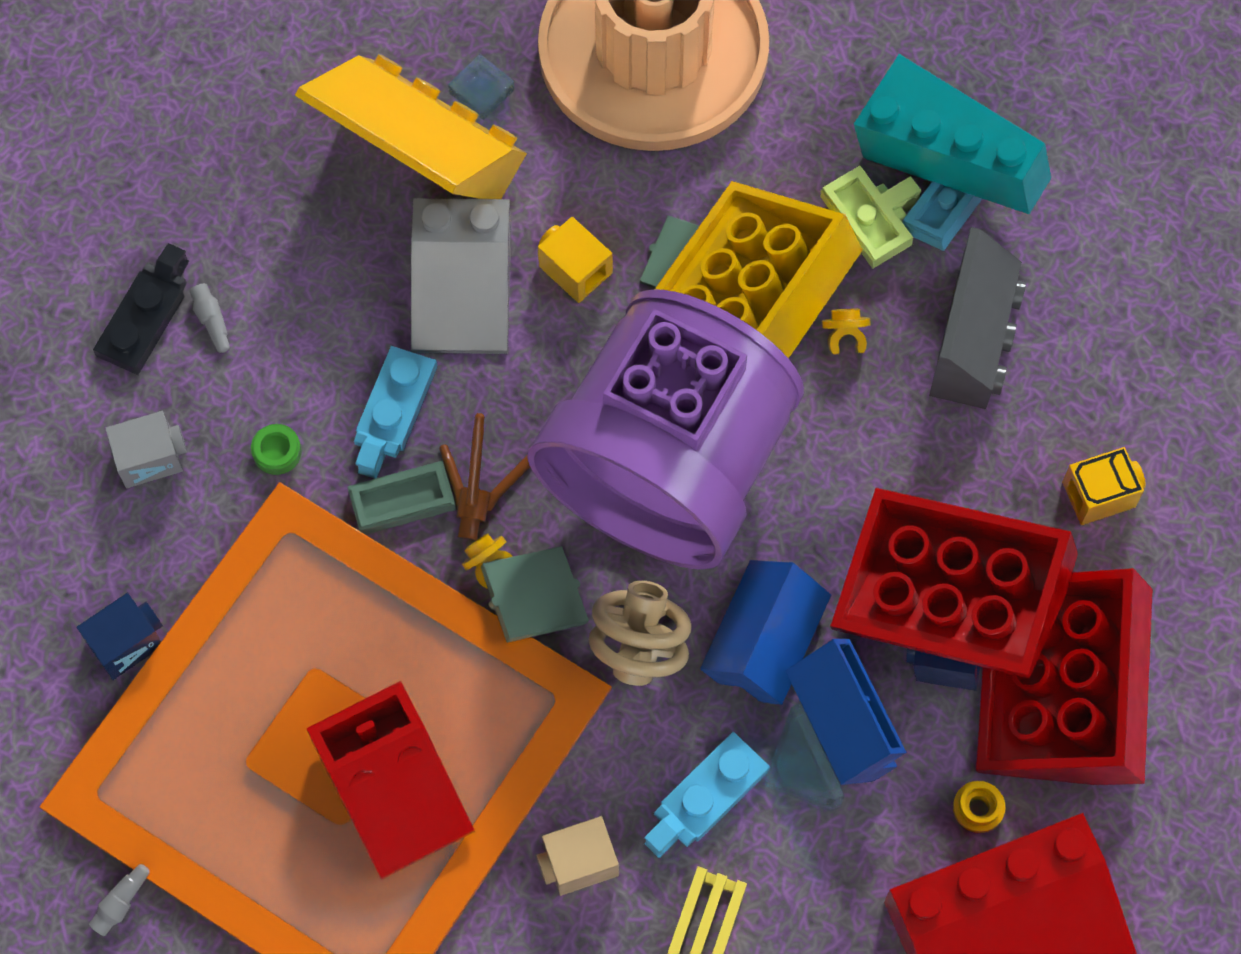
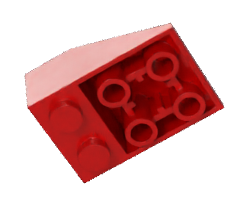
M401 681L306 728L312 744L381 880L475 832L430 736Z

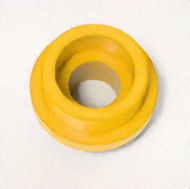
M972 781L963 785L958 790L953 801V813L956 820L963 828L974 833H986L995 829L1005 814L1006 807L1003 795L994 785L985 781ZM973 800L983 801L988 807V813L983 816L973 814L969 808V803Z

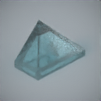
M801 703L792 706L789 711L764 783L770 789L832 812L841 808L845 795Z

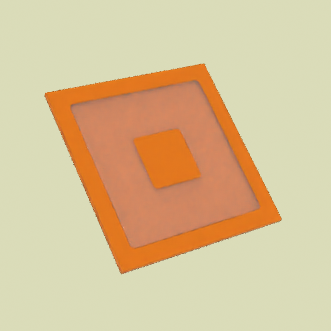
M279 482L39 807L130 869L134 870L139 864L145 865L150 870V874L146 878L147 880L259 954H435L612 690V686L532 637L507 643L497 615ZM401 681L430 736L475 832L381 880L312 744L306 728Z

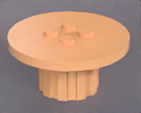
M548 0L539 26V63L544 82L553 100L562 112L584 131L610 144L624 148L646 151L673 150L700 143L717 135L733 124L748 109L761 88L766 73L769 55L768 24L759 0Z

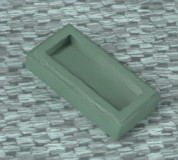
M443 460L347 486L359 531L365 535L456 510Z

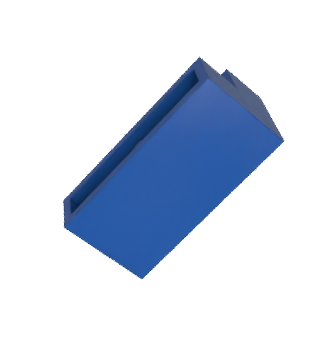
M750 560L700 670L718 684L743 688L762 703L782 705L791 687V682L785 670L804 658L832 594L794 562Z
M832 639L785 670L841 785L873 782L898 767L895 760L907 752L850 639Z

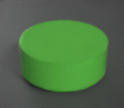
M271 424L263 427L255 434L251 443L253 459L256 465L265 473L272 475L285 474L295 468L300 461L302 448L295 431L286 425Z

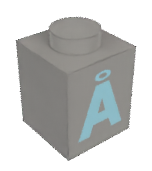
M163 411L106 427L116 468L126 489L183 472L179 455L187 453L183 435L179 425L170 427Z

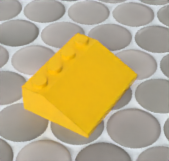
M380 54L377 55L375 60L358 55L298 88L295 94L296 97L452 194L478 199H502L527 154L514 146L518 138L494 124L490 130L475 122L479 116L478 113L457 101H454L452 106L447 105L437 98L441 92L439 89L417 77L413 83L399 75L403 69L400 65Z
M731 181L655 289L683 293L731 313L764 335L789 359L863 250L846 214Z

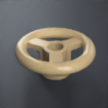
M634 581L629 584L628 590L604 594L596 600L592 608L593 620L604 634L632 647L652 650L668 649L683 643L691 633V621L687 613L680 606L668 600L667 590L654 582ZM624 605V608H619L615 606ZM665 615L676 624V629L669 633H664L658 626L659 619ZM614 621L627 623L631 627L641 630L642 633L624 628Z
M614 621L624 628L642 633L641 630L635 629L627 623ZM658 623V626L664 633H669L673 631L670 628ZM597 625L591 630L589 635V645L594 655L603 663L613 668V675L618 680L629 685H647L652 681L653 677L675 674L686 665L689 658V650L685 641L678 646L658 650L636 648L621 643L620 651L616 653L606 645L604 638L607 635ZM657 657L670 658L665 661L656 662Z

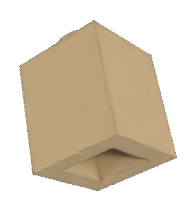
M602 816L542 836L545 852L536 855L545 884L555 882L560 896L619 876V863Z

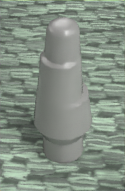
M207 284L196 285L189 290L194 301L193 311L200 323L205 325L217 352L225 353L230 349L218 300L211 295Z
M139 864L98 904L97 913L89 922L90 927L102 936H106L114 925L122 922L131 907L130 901L150 874V870L145 865Z

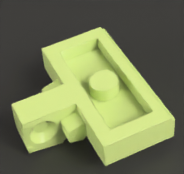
M859 165L820 190V197L829 210L846 214L863 250L861 254L872 269L912 246L913 236L903 224V219L907 215L905 212L910 210L919 200L922 191L911 176L890 189L885 184L876 187Z

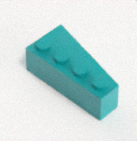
M898 54L854 122L863 158L1026 214L1031 213L1052 178L1044 142L901 54Z

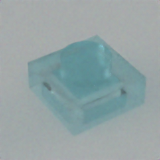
M481 54L448 84L449 94L463 105L478 113V117L482 120H485L515 90L514 80Z

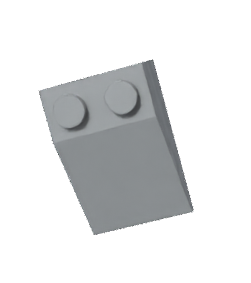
M413 198L411 352L508 354L512 234L509 199Z

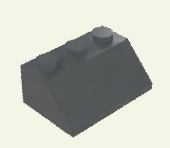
M970 228L929 396L986 409L991 393L1000 395L1007 367L998 365L1001 350L1011 351L1017 324L1008 322L1011 308L1020 310L1026 282L1018 280L1022 262L978 228Z

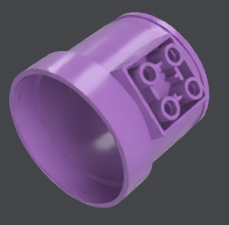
M658 289L642 291L632 298L626 309L625 317L617 323L573 398L560 402L554 407L528 451V462L538 480L558 501L585 522L614 540L642 554L672 565L690 569L714 568L722 561L746 518L747 513L744 500L786 428L791 412L797 408L803 398V381L794 365L776 345L731 313L701 299L675 291Z

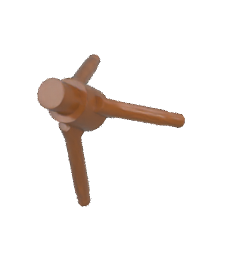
M477 413L474 418L468 487L463 486L448 445L443 444L439 448L454 491L456 506H458L456 517L461 519L457 537L472 541L477 540L480 522L484 523L486 521L487 511H492L504 493L530 468L528 458L525 456L491 492L479 489L485 419L482 413Z

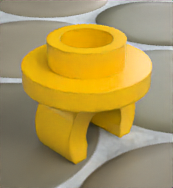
M858 308L831 310L832 319L822 320V328L834 329L828 338L830 352L833 355L839 354V340L844 335L850 334L855 338L856 352L864 353L867 341L865 335L858 327L871 326L870 318L861 317L860 309Z
M489 533L473 542L464 550L469 558L461 564L466 571L476 566V578L486 589L488 587L481 570V565L486 562L513 557L506 551L498 550L507 542L504 537L499 536L493 540Z

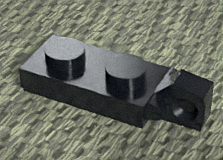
M168 243L156 260V264L147 263L143 270L138 273L93 348L96 357L139 375L185 297L183 290L187 282L186 279L181 277L189 263L185 250Z

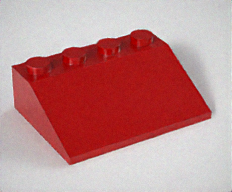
M875 488L830 627L835 631L1030 678L1065 599L1078 556L1072 532Z
M1134 568L1072 572L1065 599L1030 678L983 667L976 771L978 773L1087 785L1145 784L1153 589Z
M1083 813L889 890L884 901L906 954H1137L1106 860Z

